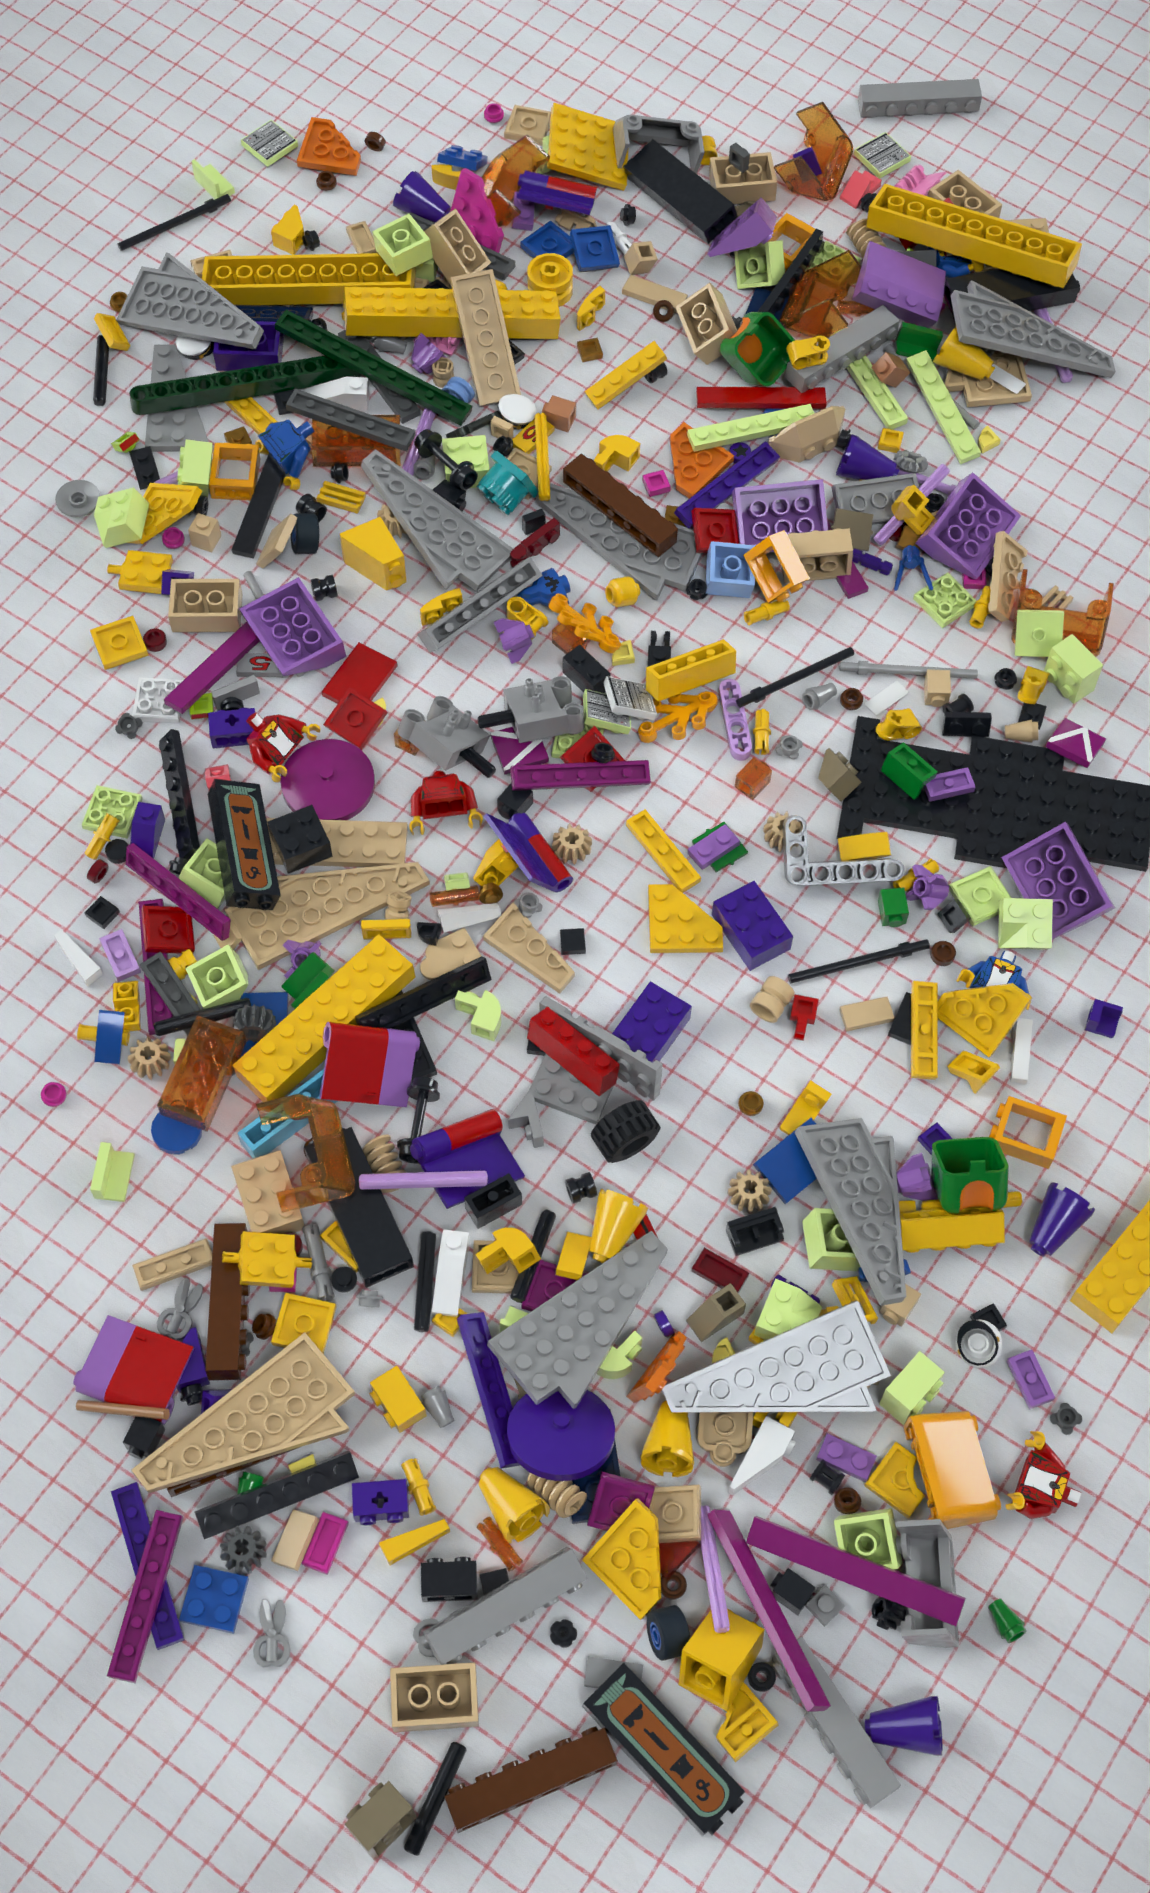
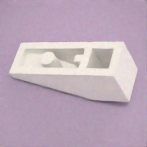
M346 376L308 387L305 392L359 411L368 412L370 398L368 378Z
M443 1229L432 1314L439 1313L444 1316L458 1317L470 1246L468 1232Z
M766 1416L729 1486L728 1494L733 1496L780 1463L784 1454L790 1456L796 1444V1441L792 1440L795 1431Z

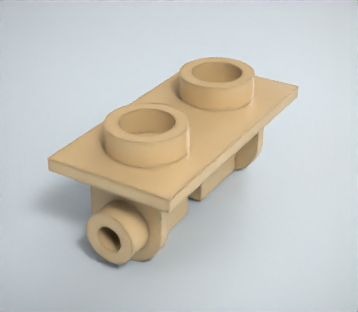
M561 209L562 213L558 214L555 219L559 226L571 231L574 224L576 225L575 229L597 227L596 220L591 216H582L579 212Z

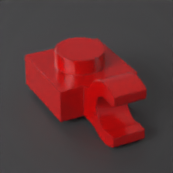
M794 994L790 1020L797 1021L794 1039L804 1041L807 1024L814 1025L819 999Z

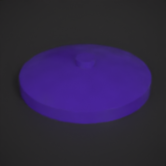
M589 1390L585 1392L575 1409L570 1406L559 1391L538 1405L534 1403L528 1394H525L515 1404L509 1415L507 1441L516 1461L528 1472L547 1480L571 1481L595 1472L609 1458L615 1441V1422L608 1406Z

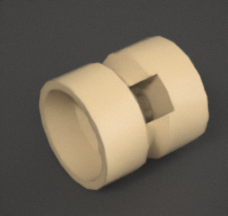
M769 976L762 985L761 992H758L751 1001L750 1008L759 1018L775 1023L783 1013L784 1007L793 998L795 992L784 980L775 976Z

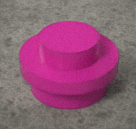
M495 103L489 104L484 111V118L491 123L499 122L504 117L503 109Z
M176 527L167 528L162 535L163 544L170 549L182 546L185 541L183 532Z
M57 1082L46 1084L41 1091L43 1103L50 1107L61 1105L67 1096L64 1086Z

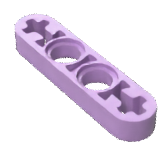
M725 679L719 686V698L729 749L734 759L743 761L750 757L752 749L745 709L743 706L735 714L727 711V708L730 706L738 707L736 700L742 697L741 689L736 680ZM726 688H730V690L733 691L732 698L730 699L728 690H726ZM739 725L743 728V731L741 733H734L731 727ZM742 740V748L745 749L743 752H740L738 748V741Z

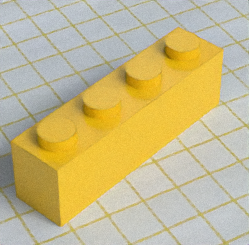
M723 639L646 667V691L659 702L736 673V650Z
M970 1207L961 1210L958 1214L948 1213L944 1209L900 1212L902 1248L906 1252L915 1253L919 1252L920 1249L929 1248L941 1251L946 1249V1247L955 1246L960 1249H967L971 1245L993 1247L997 1243H1005L1004 1212L1002 1209L991 1211L986 1207Z

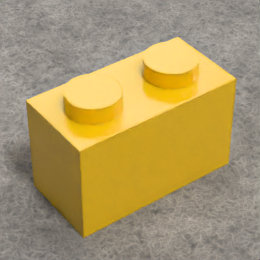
M397 1365L370 1382L372 1391L369 1395L377 1407L382 1405L386 1412L383 1417L391 1429L396 1427L398 1432L401 1433L427 1416L425 1407Z

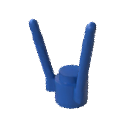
M908 545L902 551V560L899 561L894 591H897L904 568L914 569L918 565L922 570L929 590H933L931 579L924 564V558L920 557V551L915 546Z

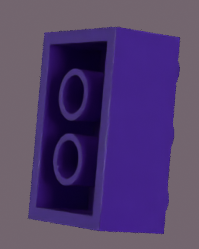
M255 321L264 330L256 349L214 342L213 356L216 371H231L281 363L284 337L283 333L275 330L276 322Z
M755 880L713 901V918L722 926L723 933L749 971L791 950L792 933Z
M650 981L612 1034L625 1041L631 1051L637 1052V1050L644 1052L648 1061L653 1063L657 1060L660 1062L691 1019L692 1006Z

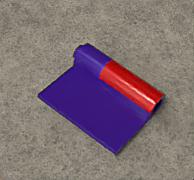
M525 170L524 174L520 173L518 186L521 189L517 194V198L544 204L547 209L553 210V207L590 215L597 187Z
M487 813L483 816L503 843L501 846L506 853H510L529 881L553 892H561L573 882V877L526 813L514 814L508 823Z
M494 1109L414 1138L410 1146L413 1158L418 1160L424 1172L487 1171V1185L508 1173L514 1182L525 1177L500 1136L503 1128L502 1121ZM484 1186L434 1187L446 1209L465 1202L464 1197Z

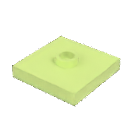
M1017 610L1015 656L1049 657L1051 648L1062 641L1064 611Z
M991 866L949 884V890L953 897L960 900L970 915L971 919L969 922L972 926L999 915V900L1011 898Z

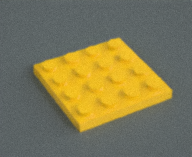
M553 103L550 118L548 169L624 191L627 186V174L623 166L628 162V150L622 169L618 168L613 136L615 121Z

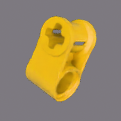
M816 336L789 343L786 351L793 368L801 370L806 367L825 364L828 359L827 351L830 347V341L825 336Z
M512 597L508 600L506 619L523 621L526 626L530 624L535 637L542 627L548 625L547 617L523 598Z
M1027 666L1017 698L1027 704L1037 703L1050 673Z
M910 708L889 710L886 714V719L876 726V733L887 741L911 739L922 731L919 721Z

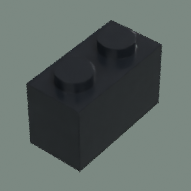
M578 645L563 656V674L583 692L585 689L601 693L606 692L603 682L606 676L610 677L611 673L581 645Z
M508 1173L464 1197L465 1209L477 1229L521 1206L522 1193Z
M470 1557L454 1558L453 1562H443L442 1558L427 1559V1563H421L422 1602L477 1600L476 1560L471 1561Z

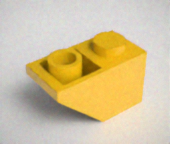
M295 204L289 211L284 213L283 218L271 230L273 246L292 255H295L302 247V237L304 236L298 206Z
M500 839L486 851L473 877V880L481 886L487 883H495L499 886L519 867L510 853H506L501 847L503 843Z

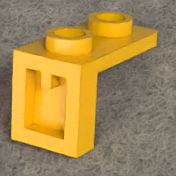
M810 1080L779 1129L790 1135L808 1119L812 1118L815 1120L832 1094Z

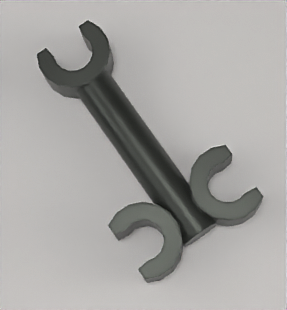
M498 410L445 435L447 438L463 437L491 424L494 416L500 419L502 417Z

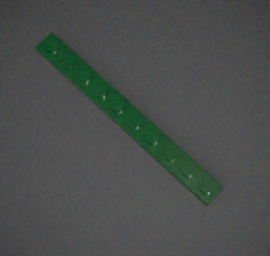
M285 310L275 323V330L462 426L472 412V405L288 310Z

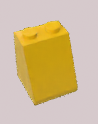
M381 517L340 533L342 555L345 564L386 591L400 587L407 582L404 555Z
M727 1609L730 1624L728 1632H715L712 1612L710 1611L682 1649L678 1684L725 1711H728L762 1648L765 1630L755 1622L740 1617L730 1609Z

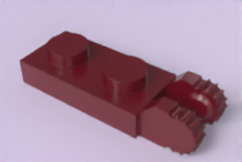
M555 518L551 519L524 539L514 550L512 549L510 553L511 566L514 567L528 557L537 556L545 546L556 542L560 536V522Z

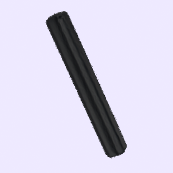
M103 335L97 337L93 392V401L96 406H104L106 403L109 346Z
M244 998L157 1021L154 1023L155 1033L157 1036H162L233 1017L237 1013V1009L243 1008L244 1005L251 1006L250 999Z
M544 1210L541 1213L531 1240L540 1258L556 1218V1214L550 1210ZM540 1260L518 1274L511 1293L512 1300L517 1303L525 1301Z
M430 1231L422 1232L420 1239L414 1330L422 1333L428 1332L430 1327L436 1234Z
M451 1743L407 1839L404 1849L412 1855H420L444 1802V1796L447 1795L448 1789L467 1751L466 1747L460 1743Z

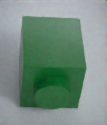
M905 888L881 889L878 897V906L882 926L899 927L906 924L909 910Z

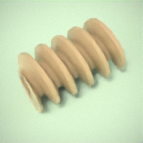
M867 219L851 224L846 231L863 259L869 241L886 247L878 232L866 227Z
M388 1134L370 1140L363 1147L362 1151L373 1174L406 1173L404 1169L397 1170L402 1166V1162L394 1161L398 1158V1153L391 1152L395 1146L393 1143H388L391 1140ZM381 1189L382 1193H390L399 1190Z
M532 1473L528 1476V1487L544 1499L550 1508L556 1511L557 1515L561 1518L574 1515L581 1509L587 1499V1494L583 1491L580 1492L578 1485H572V1480H547Z

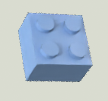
M711 541L706 556V593L710 595L750 598L755 586V577L743 555L755 547V545Z

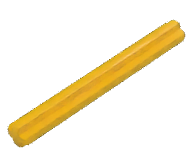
M537 413L535 415L538 496L540 501H549L550 477L547 417L545 413Z

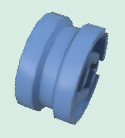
M451 377L447 385L442 388L443 391L466 403H470L475 397L472 386L460 377Z

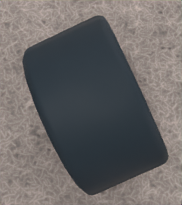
M294 514L297 520L290 534L293 552L295 554L317 553L319 547V522L316 514Z
M676 1605L652 1610L648 1613L647 1633L656 1657L664 1661L682 1656V1649L690 1639V1632L681 1609Z

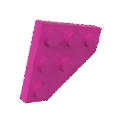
M467 168L462 169L451 211L456 208L480 245L499 253L504 234L502 228H498L494 217L496 215L491 200L487 199L483 189L485 186L482 177Z

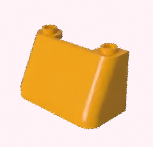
M969 1411L909 1416L903 1428L906 1439H913L911 1448L912 1450L915 1449L928 1496L927 1506L931 1509L932 1517L928 1520L940 1519L947 1529L994 1520L997 1517L998 1510H1001V1503L998 1494L993 1493L976 1434L978 1423L975 1415L971 1416Z

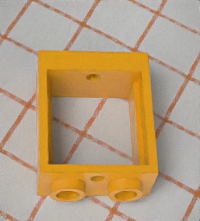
M788 213L776 223L773 230L774 233L772 234L773 237L768 241H776L784 234L802 244L792 256L784 252L785 272L815 231V228Z
M215 443L209 480L212 499L251 500L258 482L261 460L259 445ZM221 459L251 461L249 480L218 478Z
M785 530L768 536L743 555L768 603L777 600L778 603L790 597V592L792 594L803 588L802 584L810 579ZM772 550H774L790 581L784 587L781 585L766 556Z
M1008 1096L1006 1103H1000L996 1117L1000 1118L998 1126L993 1124L989 1137L998 1141L1004 1154L1049 1169L1054 1160L1067 1115ZM1010 1111L1052 1125L1044 1150L1003 1136Z

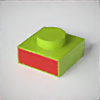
M127 431L112 442L111 445L115 451L127 453L136 447L135 443L140 439L135 432Z
M212 693L203 694L190 707L191 720L208 718V713L214 712Z

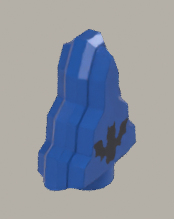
M554 568L543 571V576L534 581L532 586L524 588L516 597L523 598L530 605L540 603L548 606L553 596L559 593L567 597V593L571 590L567 577L565 575L558 576Z

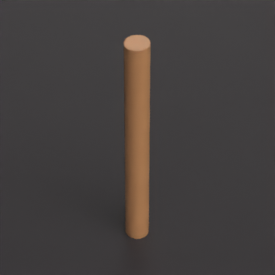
M78 1400L76 1402V1409L78 1411L167 1420L170 1416L169 1409L86 1400Z

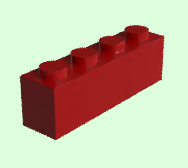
M546 1007L530 1019L527 1039L595 1094L601 1096L616 1084L620 1064L549 1007Z

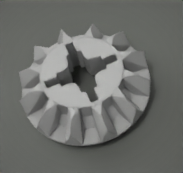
M898 451L893 458V461L900 469L910 473L924 472L929 464L925 457L914 453V451Z

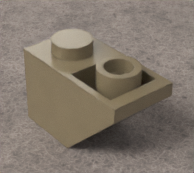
M830 748L825 751L818 778L839 801L842 802L862 783L856 776L858 771L840 751L836 754Z
M730 1283L710 1296L686 1322L699 1340L703 1342L742 1316L746 1303Z

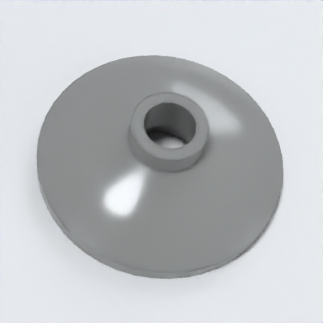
M73 480L60 487L55 501L58 509L63 514L70 517H82L95 510L100 493L98 488L89 481Z

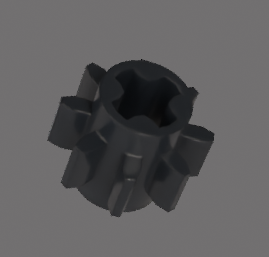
M883 1597L877 1598L872 1605V1618L878 1620V1627L885 1630L889 1628L896 1630L897 1626L901 1625V1621H905L906 1606Z

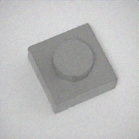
M825 1585L805 1607L825 1627L844 1609L845 1605Z

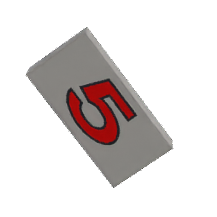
M246 653L237 662V677H249L251 675H255V677H283L267 653Z

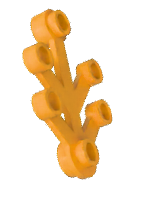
M558 593L551 598L548 604L549 608L559 614L557 620L560 623L576 627L574 630L575 635L599 642V647L608 653H615L620 648L619 638L611 631L614 621L610 617H601L598 625L602 628V631L597 627L594 617L597 611L596 606L591 603H585L581 610L585 615L583 617L568 605V598L563 594Z
M708 691L701 692L698 695L680 693L675 695V697L668 698V702L671 704L679 702L688 703L689 705L687 706L661 704V701L658 702L656 699H653L657 714L667 713L669 715L654 723L649 721L643 722L638 728L639 739L644 743L653 742L657 738L658 730L678 721L677 725L672 727V736L676 740H682L686 737V727L690 715L697 710V715H694L691 719L692 727L696 730L705 728L707 713L713 711L718 703L716 694Z

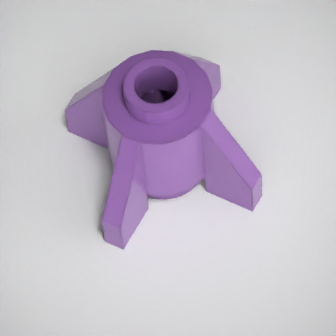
M420 333L415 339L411 357L414 363L411 366L420 374L423 371L429 374L433 372V363L441 357H447Z
M504 618L494 621L498 633L504 631V633L499 634L503 649L505 651L512 650L507 653L511 664L520 661L532 645L531 638L535 637L530 624L526 626L523 621Z
M915 864L912 868L917 879L913 884V890L906 893V899L909 901L922 899L924 910H933L948 896V882L943 875H934L924 866Z
M287 940L282 946L292 954L291 962L293 966L284 976L288 979L311 952L316 953L320 957L319 946L322 943L319 940L316 943L311 941L299 943Z
M923 1154L912 1155L896 1172L898 1193L902 1192L904 1197L921 1201L938 1199L931 1179L929 1165L925 1163Z

